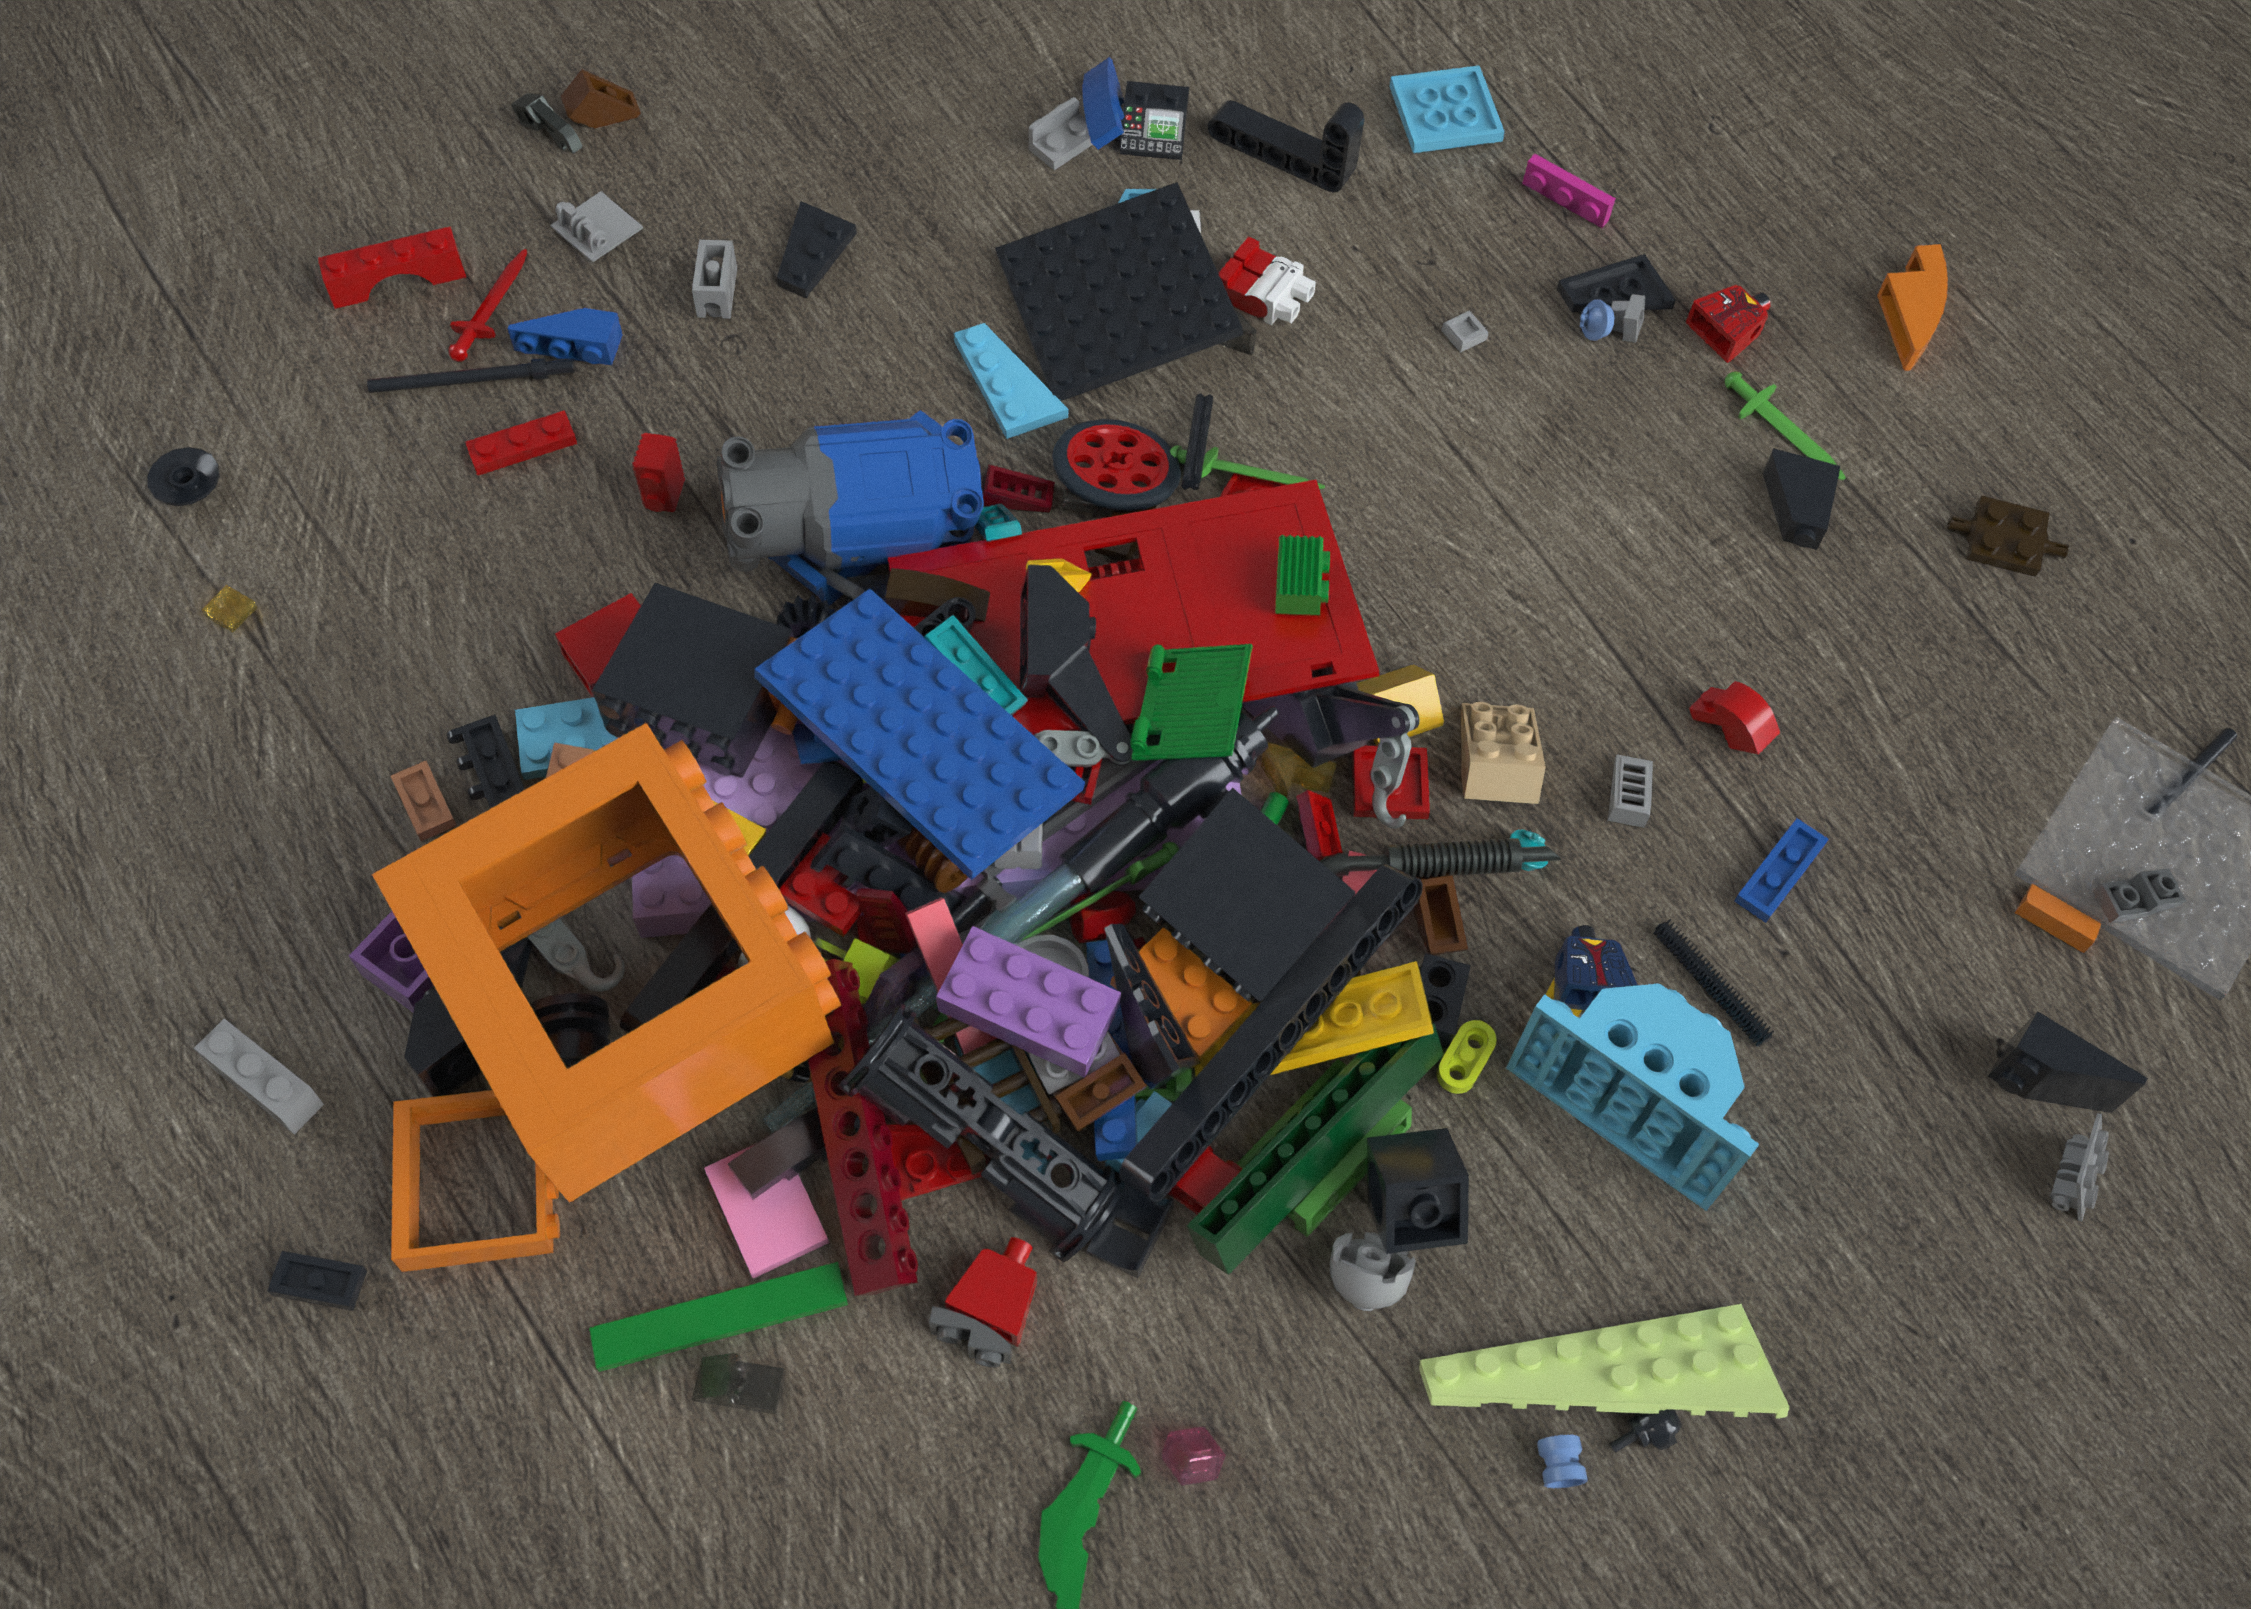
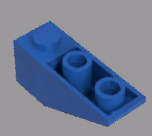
M589 308L511 324L507 328L514 351L611 366L623 335L617 313Z

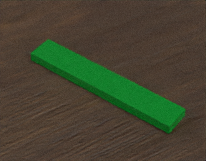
M834 1262L589 1328L596 1369L598 1372L847 1306L848 1302L839 1264Z

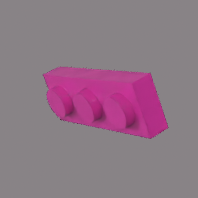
M1534 154L1528 160L1522 184L1576 213L1587 221L1601 228L1605 226L1609 221L1616 198L1537 154Z

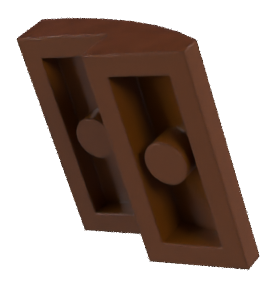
M1110 1033L1109 1035L1120 1055L1085 1078L1052 1093L1077 1131H1080L1147 1088L1125 1052L1121 1051Z

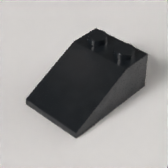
M2038 1011L2007 1042L1988 1075L2003 1090L2017 1094L2024 1099L2108 1113L2116 1110L2144 1086L2148 1080L2144 1075Z

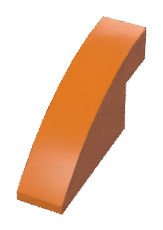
M1941 244L1915 246L1905 267L1906 272L1887 273L1877 294L1904 371L1911 370L1929 344L1944 312L1948 276Z

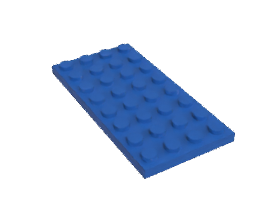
M871 589L858 596L755 668V679L971 880L1084 789L1085 781Z

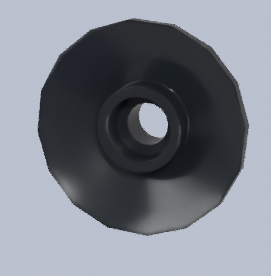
M191 447L174 449L162 455L151 466L147 475L148 488L155 499L166 505L184 506L194 504L206 498L215 489L220 478V471L214 457L202 449Z

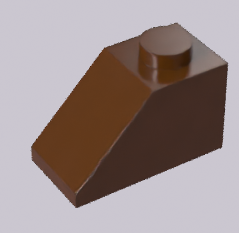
M582 69L561 95L567 116L577 124H584L594 129L638 118L641 114L632 91Z

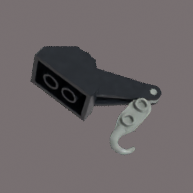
M1028 564L1020 590V692L1026 698H1043L1047 695L1081 730H1044L1034 734V736L1067 766L1090 767L1097 764L1102 758H1107L1112 764L1117 766L1126 765L1132 759L1131 736L1089 653L1091 640H1094L1096 635V618L1089 617V602L1052 566Z
M1332 667L1311 670L1312 678L1333 674ZM1356 681L1242 703V706L1255 717L1262 711H1266L1270 706H1275L1279 711V716L1267 728L1312 768L1367 745L1368 740L1380 738L1371 770V780L1375 788L1372 796V806L1377 818L1383 825L1394 829L1404 825L1406 816L1401 814L1398 819L1391 817L1388 813L1386 802L1388 796L1400 786L1412 746L1407 733L1419 726V715L1412 705L1359 691Z
M560 919L553 921L500 952L521 990L524 984L532 944L557 972L578 980L581 985L592 991L601 992L612 989L623 979L625 972L623 959L619 954H615L613 956L615 962L614 972L606 978L596 977L590 970L583 945ZM435 986L430 988L423 995L422 999L415 1003L404 1058L432 1097L451 1095L482 1070Z

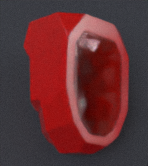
M1121 891L1110 892L1070 916L1069 922L1074 937L1079 943L1106 938L1105 927L1110 924H1123L1125 926L1132 920L1136 914L1135 902L1127 893ZM1082 894L1071 900L1070 907L1092 894Z

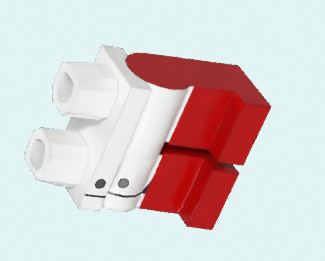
M1249 236L1233 254V258L1231 257L1218 273L1233 307L1259 318L1264 317L1263 321L1270 325L1277 318L1292 323L1300 311V302L1293 300V298L1296 297L1309 302L1315 293L1316 282L1303 276V264L1296 261L1292 263L1285 257H1276L1260 249L1259 241Z

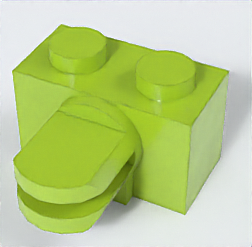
M817 937L814 943L816 946L844 959L843 961L853 963V967L860 978L858 992L861 1004H866L870 1007H873L875 1001L885 1005L888 1004L907 966L905 961L854 938L848 951Z

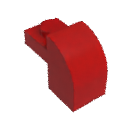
M1734 681L1726 690L1710 687L1689 708L1693 720L1720 725L1730 749L1759 755L1780 733L1773 711L1764 698L1751 687Z

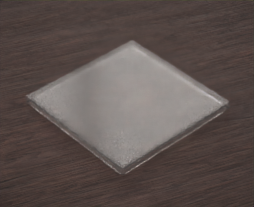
M2115 717L2014 875L2030 885L2033 883L2100 922V927L2221 1001L2229 992L2251 953V795L2125 721ZM2189 770L2194 772L2195 774L2182 786V777ZM2175 794L2167 803L2162 798L2164 795ZM2159 804L2160 810L2156 814L2147 812L2153 805ZM2169 868L2186 899L2185 903L2148 916L2109 923L2093 893L2096 887L2102 883L2130 880L2140 872Z

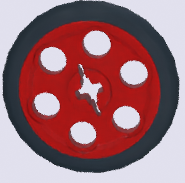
M1098 419L1077 424L1063 433L1055 443L1052 453L1054 469L1060 481L1069 491L1084 501L1111 510L1135 511L1159 505L1172 495L1178 487L1181 477L1178 458L1172 456L1170 453L1171 447L1163 438L1149 429L1122 420ZM1095 442L1100 444L1102 447H1091L1087 445V443ZM1119 442H1130L1134 446L1126 447L1121 445ZM1151 461L1157 464V466H1147L1142 462ZM1085 462L1088 463L1091 467L1083 468L1078 466L1076 463ZM1140 481L1147 484V487H1139L1132 482ZM1109 482L1113 484L1115 487L1106 488L1101 486L1099 483Z

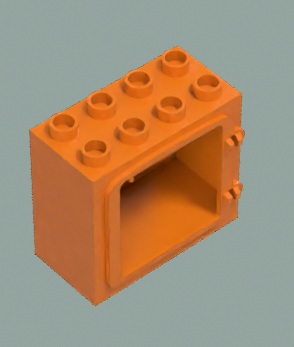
M647 723L372 874L527 1153L569 1203L834 1044L825 1015L841 1006L833 987L827 979L831 974L823 957L805 931L797 935L785 914L788 906L777 885L764 866L755 869L743 848L747 845L743 834L726 806L722 802L715 805L703 786L707 783L704 774L683 740H680L663 750ZM672 855L680 856L690 868L749 963L567 1069L500 952L662 859Z

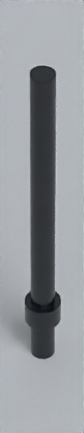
M545 358L533 359L528 364L367 379V387L369 393L526 377L541 380L548 379L549 375L575 373V364L573 359L548 362Z

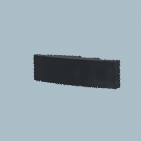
M818 1107L788 1123L728 1163L731 1172L753 1200L784 1177L791 1180L821 1158L823 1162L828 1159ZM858 1116L854 1122V1128L856 1133L860 1128V1119Z

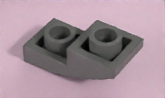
M2169 868L2140 872L2130 880L2102 883L2093 890L2109 923L2148 916L2177 907L2186 902Z
M932 1306L929 1320L930 1332L933 1335H937L939 1341L960 1344L962 1339L969 1340V1358H975V1363L981 1366L997 1368L1000 1367V1363H1011V1344L998 1333L968 1316Z

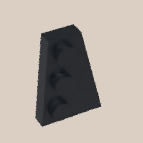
M801 201L777 275L778 286L803 298H807L857 234L856 224Z
M1645 254L1561 279L1557 286L1558 292L1571 312H1583L1588 303L1593 300H1602L1611 307L1613 301H1630L1632 294L1645 296L1644 310L1673 309L1676 302Z

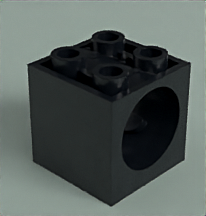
M1442 1128L1368 1137V1207L1386 1254L1468 1244L1469 1174L1448 1129Z

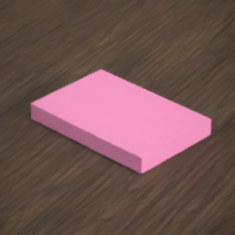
M752 1145L704 1167V1170L750 1274L754 1279L828 1244L829 1240L799 1175H796L791 1180L784 1177L754 1200L750 1197L729 1169L728 1163L754 1146Z

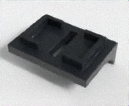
M1125 1184L1116 1205L1095 1233L1086 1253L1138 1279L1174 1208V1199L1163 1198L1159 1201H1152ZM1115 1219L1150 1235L1148 1240L1113 1224Z

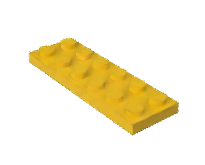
M1417 961L1352 978L1270 1075L1433 1034L1434 1029ZM1261 1002L1252 1004L1250 1010L1200 1060L1201 1063L1194 1067L1196 1076Z

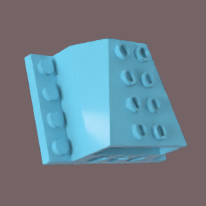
M1659 983L1602 989L1580 1019L1573 1014L1572 1010L1565 1003L1559 1000H1552L1544 994L1535 1006L1506 1067L1510 1072L1705 1211L1708 1210L1759 1145V1143L1751 1139L1750 1134L1744 1128L1737 1124H1730L1723 1119L1744 1089L1731 1033L1722 1027L1720 1021L1714 1016L1700 1012L1687 1003L1686 999L1679 992L1667 989Z

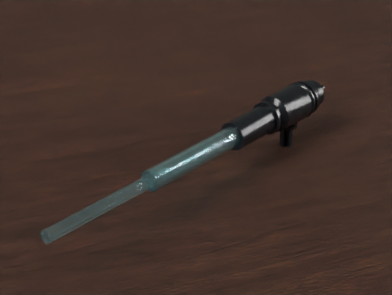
M1270 706L1252 720L1243 712H1240L1232 756L1164 759L1141 778L1140 790L1136 794L1129 792L1125 796V803L1060 855L1062 864L981 930L1017 946L1025 936L1049 920L1081 892L1086 890L1092 894L1136 856L1144 857L1167 838L1166 832L1170 828L1182 830L1199 815L1202 819H1206L1229 792L1226 789L1229 782L1240 783L1244 779L1243 774L1248 775L1255 768L1257 757L1269 748L1261 732L1279 716L1278 709L1275 706ZM927 973L914 984L918 992L904 1003L909 1009L917 1013L916 1018L930 1007L936 1012L938 1011L936 998L938 993L930 973ZM892 1014L867 1033L870 1047L887 1026ZM813 1082L803 1085L763 1118V1121L773 1133L790 1123L816 1101Z

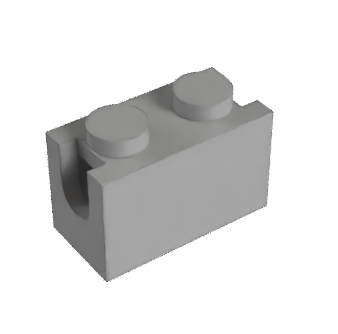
M699 240L692 286L697 317L706 318V313H708L712 317L722 316V318H731L737 274L733 241ZM722 257V268H719V263L711 260V258Z

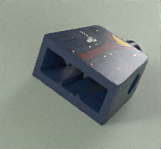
M1581 925L1574 928L1571 933L1572 936L1565 939L1556 956L1554 1000L1565 1003L1570 1009L1586 1010L1602 989L1638 985L1620 943L1615 940L1597 939L1595 931L1591 926Z

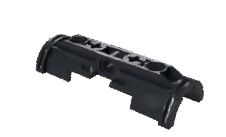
M900 1002L891 1013L892 1017L887 1026L856 1065L845 1074L837 1087L851 1098L858 1092L901 1126H904L911 1120L947 1149L961 1134L991 1158L980 1175L1016 1202L1011 1205L1009 1210L1051 1242L1053 1246L1049 1252L1062 1262H1066L1086 1245L1116 1205L1125 1186V1183L1120 1180L1119 1173L1110 1165H1107L1102 1170L1026 1110L1021 1116L996 1095L990 1093L993 1084L916 1024L914 1019L917 1013L909 1009L903 1002ZM930 1062L939 1068L941 1078L937 1085H928L922 1081L920 1068L923 1063ZM952 1078L955 1082L949 1088L958 1094L966 1090L970 1094L967 1101L971 1104V1107L967 1105L961 1109L958 1108L956 1104L959 1098L950 1090L945 1092L943 1096L938 1092ZM1032 1142L1035 1145L1032 1152L1037 1157L1044 1159L1050 1155L1052 1159L1047 1161L1039 1172L1037 1168L1043 1163L1035 1157L1025 1160L1022 1157L1024 1149L1020 1144ZM1056 1164L1065 1166L1070 1172V1182L1065 1188L1057 1187L1051 1180V1170Z

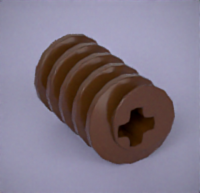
M913 825L910 834L896 841L898 846L905 850L907 856L911 860H915V865L918 869L925 871L924 875L929 881L934 882V886L939 892L946 893L952 891L967 880L968 876Z

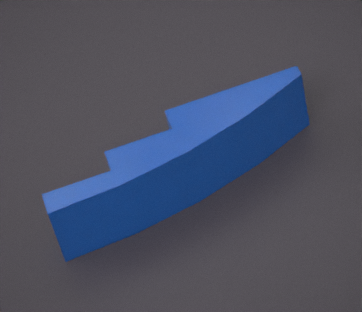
M1110 57L1084 74L1082 86L1086 124L1091 143L1098 150L1124 133L1120 121L1124 118L1121 107L1124 104V98L1113 60Z

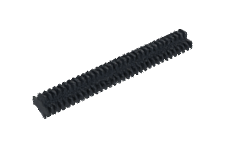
M1200 393L1195 399L1188 450L1185 458L1186 463L1181 484L1184 490L1188 488L1198 490L1200 488L1199 483L1202 477L1214 399L1211 394L1204 396Z
M1671 919L1659 924L1653 934L1657 935L1660 942H1664L1663 945L1667 946L1668 950L1670 949V952L1673 953L1677 960H1680L1679 962L1683 964V967H1687L1686 970L1693 974L1692 976L1696 978L1695 980L1700 981L1699 984L1703 985L1704 989L1707 988L1705 991L1710 992L1709 995L1716 999L1715 1002L1719 1003L1723 1010H1726L1725 1012L1729 1014V1017H1733L1732 1020L1736 1021L1735 1023L1739 1025V1028H1743L1742 1031L1746 1032L1745 1034L1749 1036V1039H1753L1752 1042L1756 1043L1757 1047L1768 1042L1772 1038L1774 1030L1768 1032L1771 1028L1770 1026L1765 1029L1767 1023L1762 1025L1764 1019L1758 1021L1761 1017L1760 1015L1755 1018L1757 1012L1751 1014L1754 1009L1748 1010L1751 1006L1750 1004L1745 1007L1747 1001L1741 1003L1744 999L1743 997L1738 1000L1740 993L1735 996L1737 990L1731 992L1734 988L1733 986L1728 989L1730 983L1725 985L1727 979L1721 981L1724 976L1718 978L1720 972L1715 974L1717 969L1711 970L1714 965L1708 967L1710 961L1706 964L1704 963L1707 958L1702 960L1704 954L1698 956L1701 951L1695 953L1697 947L1693 950L1691 949L1694 944L1688 945L1691 940L1685 942L1688 938L1687 936L1682 939L1684 933L1679 935L1681 930L1675 931L1678 926L1672 928L1675 924L1674 922L1669 925Z

